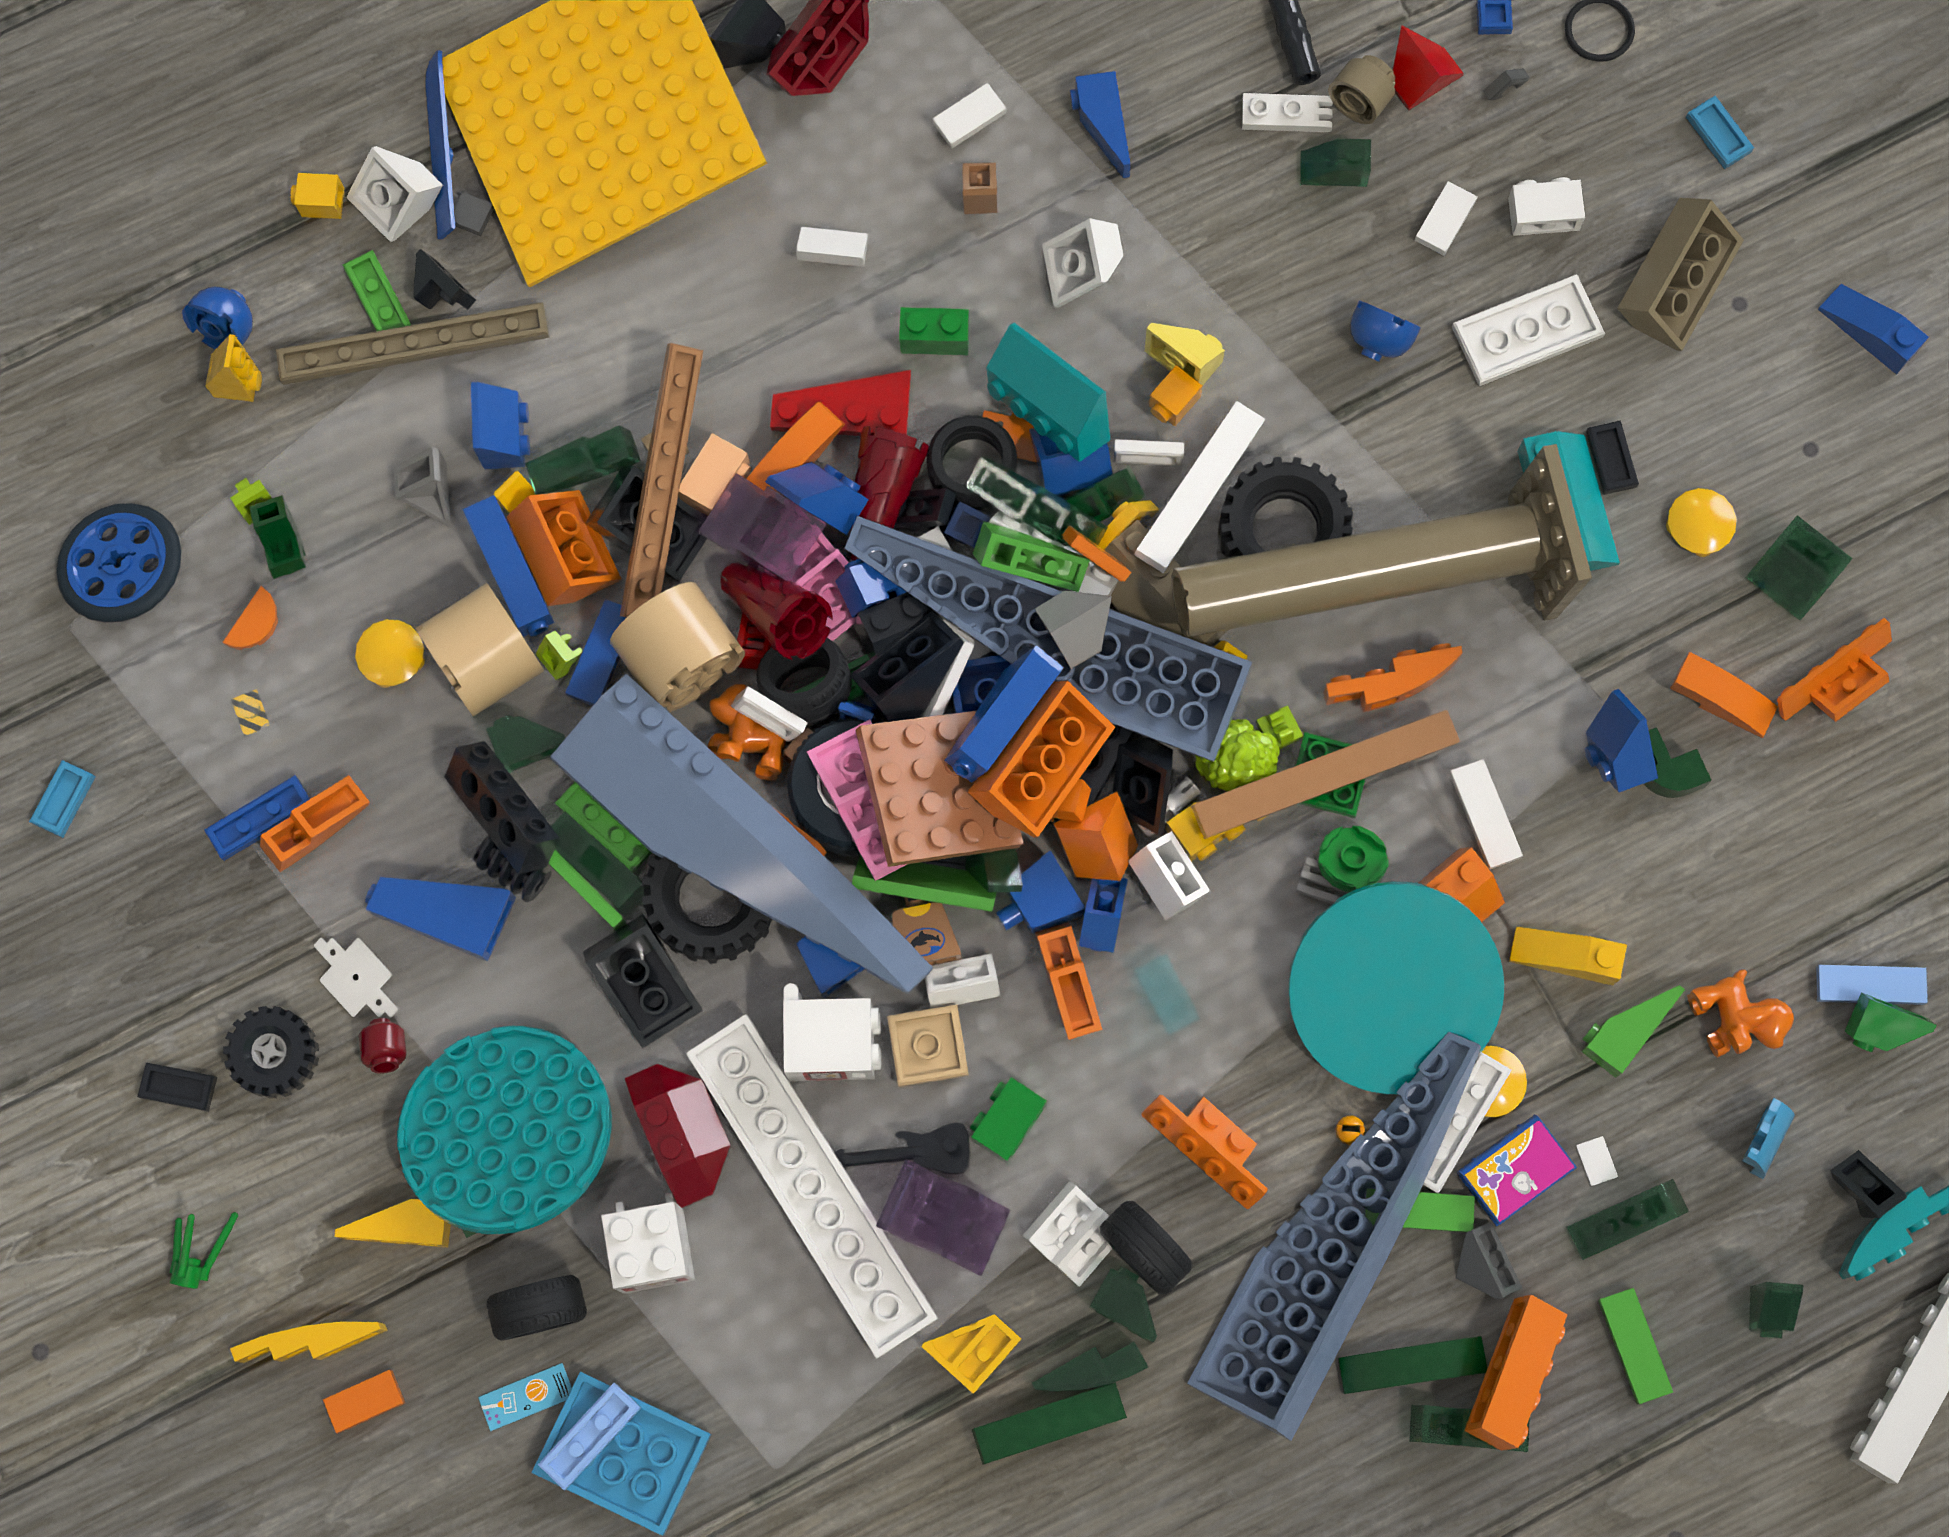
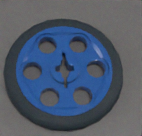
M132 503L115 504L101 508L86 516L72 529L58 555L56 573L58 586L64 600L78 614L90 620L104 623L127 621L152 610L166 597L179 573L182 553L179 536L172 523L163 514L143 505ZM111 527L117 528L118 532L114 539L107 542L102 541V535L105 530ZM141 530H148L150 533L148 539L142 544H135V535ZM94 553L95 559L91 565L87 567L79 566V561L83 555ZM122 557L121 566L116 568L117 559ZM151 558H157L159 560L158 567L152 572H144L143 566L145 562ZM102 581L104 588L101 593L90 596L88 593L90 586L94 582ZM128 584L136 585V591L131 597L121 598L120 593L124 586Z

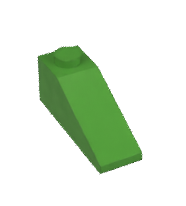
M984 521L973 551L974 557L983 567L1076 592L1080 590L1090 561L1083 555L1017 530Z
M1678 985L1609 1018L1601 1026L1594 1023L1582 1039L1587 1045L1581 1052L1617 1078L1624 1072L1685 989Z

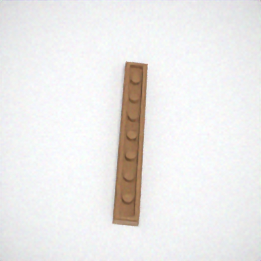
M668 343L666 347L620 611L621 617L627 618L637 608L662 591L703 350L674 343Z
M1444 710L1193 804L1191 808L1203 838L1207 839L1458 744L1460 740L1448 711Z

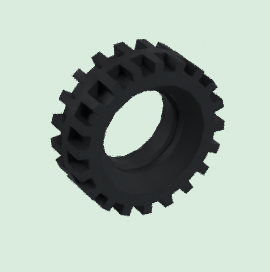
M1273 457L1272 463L1264 466L1260 461L1254 464L1253 470L1246 474L1243 471L1238 476L1236 484L1233 487L1230 486L1226 493L1218 527V535L1221 537L1220 548L1222 554L1226 553L1228 558L1265 552L1253 534V520L1256 513L1266 503L1276 499L1297 501L1311 511L1316 521L1317 529L1314 542L1350 536L1353 531V527H1351L1353 511L1352 507L1348 508L1346 502L1348 495L1345 489L1339 490L1335 485L1337 478L1332 473L1329 476L1320 472L1321 465L1315 462L1309 467L1301 464L1302 458L1294 457L1293 462H1282L1281 457Z
M650 857L647 863L649 866L647 876H643L642 886L644 887L642 903L646 910L647 918L656 934L675 953L678 954L679 952L697 962V959L706 960L709 964H717V960L727 958L732 961L738 959L737 955L746 950L751 952L756 948L754 944L761 937L766 938L769 934L768 928L773 919L744 903L738 914L729 922L719 926H702L691 921L683 913L679 902L681 885L689 873L679 868L678 864L666 857Z

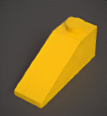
M1516 927L1509 962L1613 986L1621 979L1627 945L1591 936Z
M409 1199L335 1229L334 1237L344 1240L448 1248L451 1224L433 1214L420 1199Z

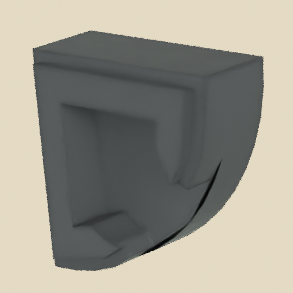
M1524 68L1505 70L1483 92L1488 100H1496L1503 97L1502 93L1510 86L1514 85L1518 89L1530 77Z

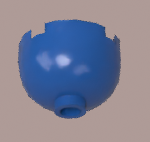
M214 286L200 290L182 310L183 320L190 331L194 333L198 329L205 336L202 342L213 349H216L230 334L235 335L241 345H243L252 331L253 317L244 296L233 289L229 290Z
M1360 300L1356 305L1350 322L1351 335L1354 341L1361 347H1364L1361 354L1380 362L1382 356L1396 358L1406 353L1415 342L1421 327L1407 320L1404 321L1389 312Z

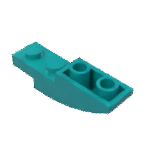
M1949 1185L1929 1197L1922 1186L1906 1192L1907 1198L1880 1218H1874L1864 1228L1846 1255L1839 1271L1841 1278L1846 1279L1854 1276L1855 1280L1859 1281L1876 1271L1873 1265L1885 1259L1887 1264L1907 1254L1904 1247L1913 1243L1906 1230L1907 1228L1910 1233H1913L1928 1225L1930 1222L1927 1217L1939 1211L1941 1216L1949 1213Z

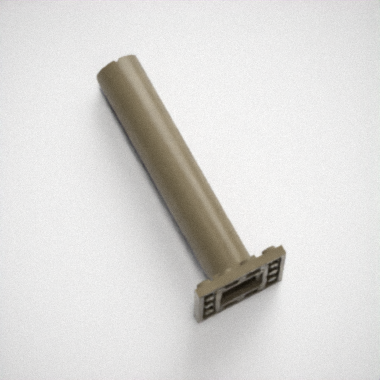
M1557 444L1541 448L1510 491L1508 496L1509 506L1174 568L1171 575V587L1175 610L1179 611L1177 620L1182 634L1188 638L1526 573L1530 581H1534L1536 589L1534 591V603L1536 609L1542 612L1544 621L1558 618L1592 579Z

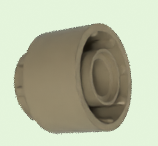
M1365 55L1362 59L1353 58L1349 60L1329 85L1328 93L1333 104L1345 116L1361 124H1371L1395 95V75L1384 61L1375 56Z

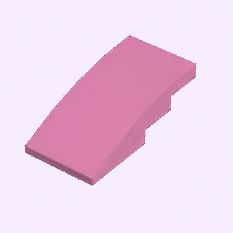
M790 500L739 541L738 544L762 572H769L784 581L789 580L808 591H814L829 603L832 609L833 620L827 617L826 626L831 629L827 638L834 641L854 625L856 617L852 618L835 582L845 572L844 566L849 562L838 549L833 547L820 529L811 523L793 501Z
M868 720L860 725L872 724V722ZM858 725L807 751V754L859 853L876 881L905 865L892 867L887 865L855 731L860 726Z

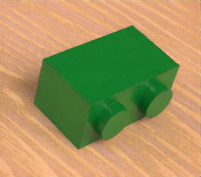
M900 307L899 343L901 354L968 355L969 309Z
M1012 1077L1007 1084L1001 1081L989 1098L994 1102L987 1114L980 1111L969 1128L974 1131L971 1136L973 1142L1006 1164L1009 1163L1047 1106V1100Z

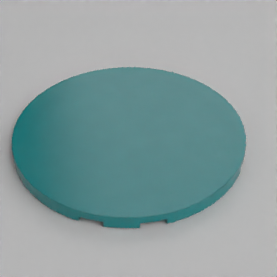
M1395 881L1376 883L1356 889L1338 898L1335 903L1317 916L1308 926L1301 937L1290 966L1288 978L1289 1006L1300 1038L1311 1055L1323 1068L1345 1083L1357 1088L1376 1093L1397 1094L1396 1092L1405 1082L1409 1083L1420 1071V1064L1448 1032L1475 1042L1481 1046V1052L1484 1050L1496 1029L1501 1015L1504 1000V974L1501 959L1491 935L1474 913L1459 900L1447 893L1423 884Z
M526 1026L491 1028V1031L473 1037L469 1035L444 1049L445 1053L437 1058L429 1067L426 1066L413 1083L399 1117L397 1148L400 1154L402 1171L409 1186L433 1214L455 1227L470 1232L482 1234L515 1233L528 1230L553 1219L569 1208L588 1189L599 1172L607 1154L611 1137L612 1113L607 1090L599 1073L591 1061L569 1041L549 1031Z

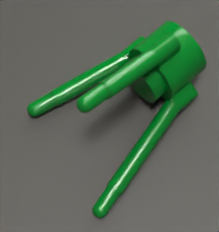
M233 1212L203 1267L200 1266L201 1259L189 1257L194 1229V1214H189L187 1217L182 1250V1219L177 1218L175 1220L173 1255L169 1273H172L170 1284L198 1289L200 1280L208 1281L210 1269L238 1218V1213Z

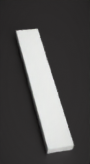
M1238 401L1235 402L1135 551L1134 555L1160 572H1165L1263 425L1265 418Z

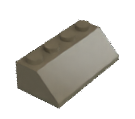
M1679 198L1617 309L1635 329L1677 351H1682L1744 239L1712 200Z
M1137 519L1105 549L1106 552L1122 562L1132 572L1125 582L1118 581L1111 594V604L1121 614L1185 637L1177 620L1179 611L1175 610L1171 587L1172 571L1174 568L1181 566L1173 558L1165 572L1162 573L1134 555L1149 532ZM1229 630L1188 638L1212 646Z

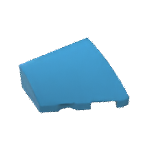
M1775 1098L1768 1103L1753 1133L1755 1136L1742 1160L1753 1166L1750 1173L1761 1179L1765 1178L1795 1117L1794 1112L1787 1105Z

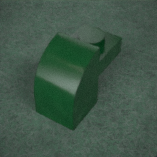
M281 495L250 506L253 526L264 547L268 570L272 578L276 579L306 568L304 560L306 553L303 542L283 496Z
M1657 727L1649 730L1658 779L1644 783L1650 791L1662 797L1678 798L1703 789L1712 781L1698 749L1671 759Z

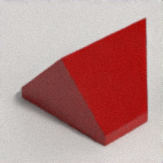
M1401 25L1392 71L1395 75V93L1405 107L1411 110L1462 77L1464 73L1444 47Z

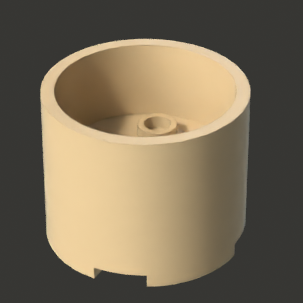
M694 582L676 585L641 605L617 627L610 639V644L637 683L661 706L667 707L669 712L680 709L711 691L710 686L722 677V672L725 671L727 674H731L745 656L743 648L699 586Z
M487 583L415 628L472 716L482 712L544 672L534 653Z

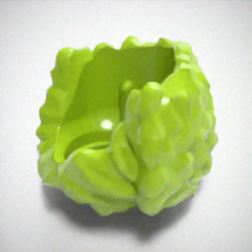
M1247 719L1231 720L1215 761L1213 762L1195 755V763L1201 776H1205L1206 781H1210L1211 787H1219L1228 792L1276 774L1280 751L1277 740L1273 735L1255 730L1254 726Z

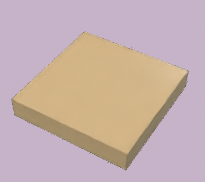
M957 1005L887 1016L898 1087L969 1076Z

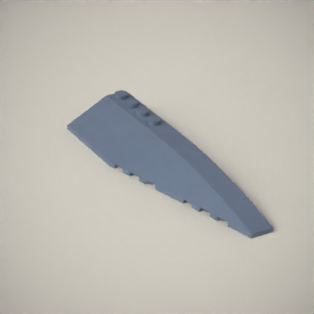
M857 516L845 546L847 551L1011 664L1037 645L1064 667L1054 682L1068 680L1112 724L1207 760L1215 761L1252 670L1251 661L1109 609L1101 652L1071 670L1035 611V608L1062 593V591L1024 577L983 567L973 558Z
M627 674L598 699L551 755V760L655 855L661 858L666 857L678 864V867L690 874L693 872L709 881V885L720 891L725 890L738 897L740 902L789 929L792 927L803 933L810 941L818 945L820 943L837 952L839 957L848 962L853 961L866 968L868 973L906 994H909L933 970V967L831 862Z
M1448 1032L1420 1064V1071L1409 1083L1405 1082L1396 1092L1398 1094L1396 1099L1385 1111L1382 1109L1373 1119L1375 1123L1364 1136L1360 1134L1322 1178L1323 1183L1312 1196L1308 1194L1300 1203L1301 1209L1289 1223L1285 1221L1276 1231L1278 1235L1267 1248L1263 1246L1256 1254L1187 1382L1188 1385L1255 1423L1292 1441L1385 1264L1424 1184L1480 1052L1481 1046ZM1376 1189L1375 1193L1366 1199V1190ZM1365 1209L1372 1213H1379L1374 1225L1365 1216Z

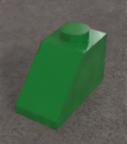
M1861 992L1845 1032L1854 1039L1852 1044L1861 1049L1873 1052L1876 1047L1889 1051L1934 1032L1937 1025L1927 1017Z

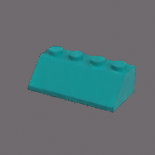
M1015 322L1010 324L986 367L987 389L990 395L995 400H1001L1010 407L1018 418H1024L1033 425L1034 429L1041 436H1047L1063 453L1070 454L1079 462L1111 440L1106 391Z
M1555 431L1523 438L1517 451L1523 473L1543 446L1557 444L1590 571L1619 565L1620 561L1585 435Z

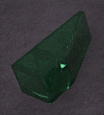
M1671 1179L1568 1226L1567 1229L1582 1260L1684 1215L1689 1210L1674 1179Z

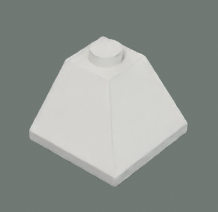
M376 146L371 148L346 198L390 242H393L430 210L443 185L420 162Z
M1089 218L1042 244L1054 307L1059 308L1108 281L1123 257L1117 224Z

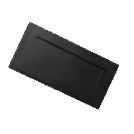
M1621 420L1587 428L1586 435L1603 494L1606 495L1637 488L1639 482Z
M146 1063L137 1097L209 1112L217 1077Z

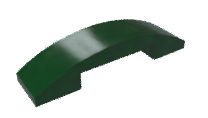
M1482 1336L1338 1358L1344 1394L1487 1372Z

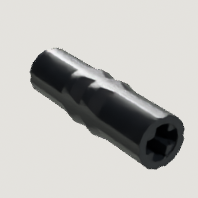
M1268 0L1276 23L1277 34L1281 40V47L1286 55L1294 83L1296 85H1305L1320 78L1321 71L1299 1Z

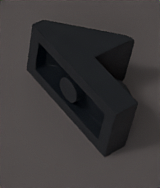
M422 249L416 253L413 291L416 301L428 309H432L441 298L452 306L457 302L467 310L475 303L476 299L435 258Z
M947 488L910 491L907 499L901 506L895 525L924 533L939 526L941 532H943L952 514L956 493Z
M1859 1150L1830 1170L1832 1178L1856 1200L1859 1213L1864 1218L1878 1219L1907 1198L1906 1193Z

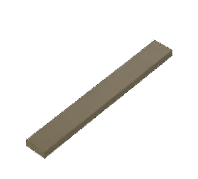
M541 302L276 349L280 381L285 385L550 338L545 306Z

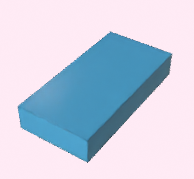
M1713 96L1687 113V120L1724 169L1752 153L1754 146L1716 96Z
M62 760L29 822L64 838L96 776Z

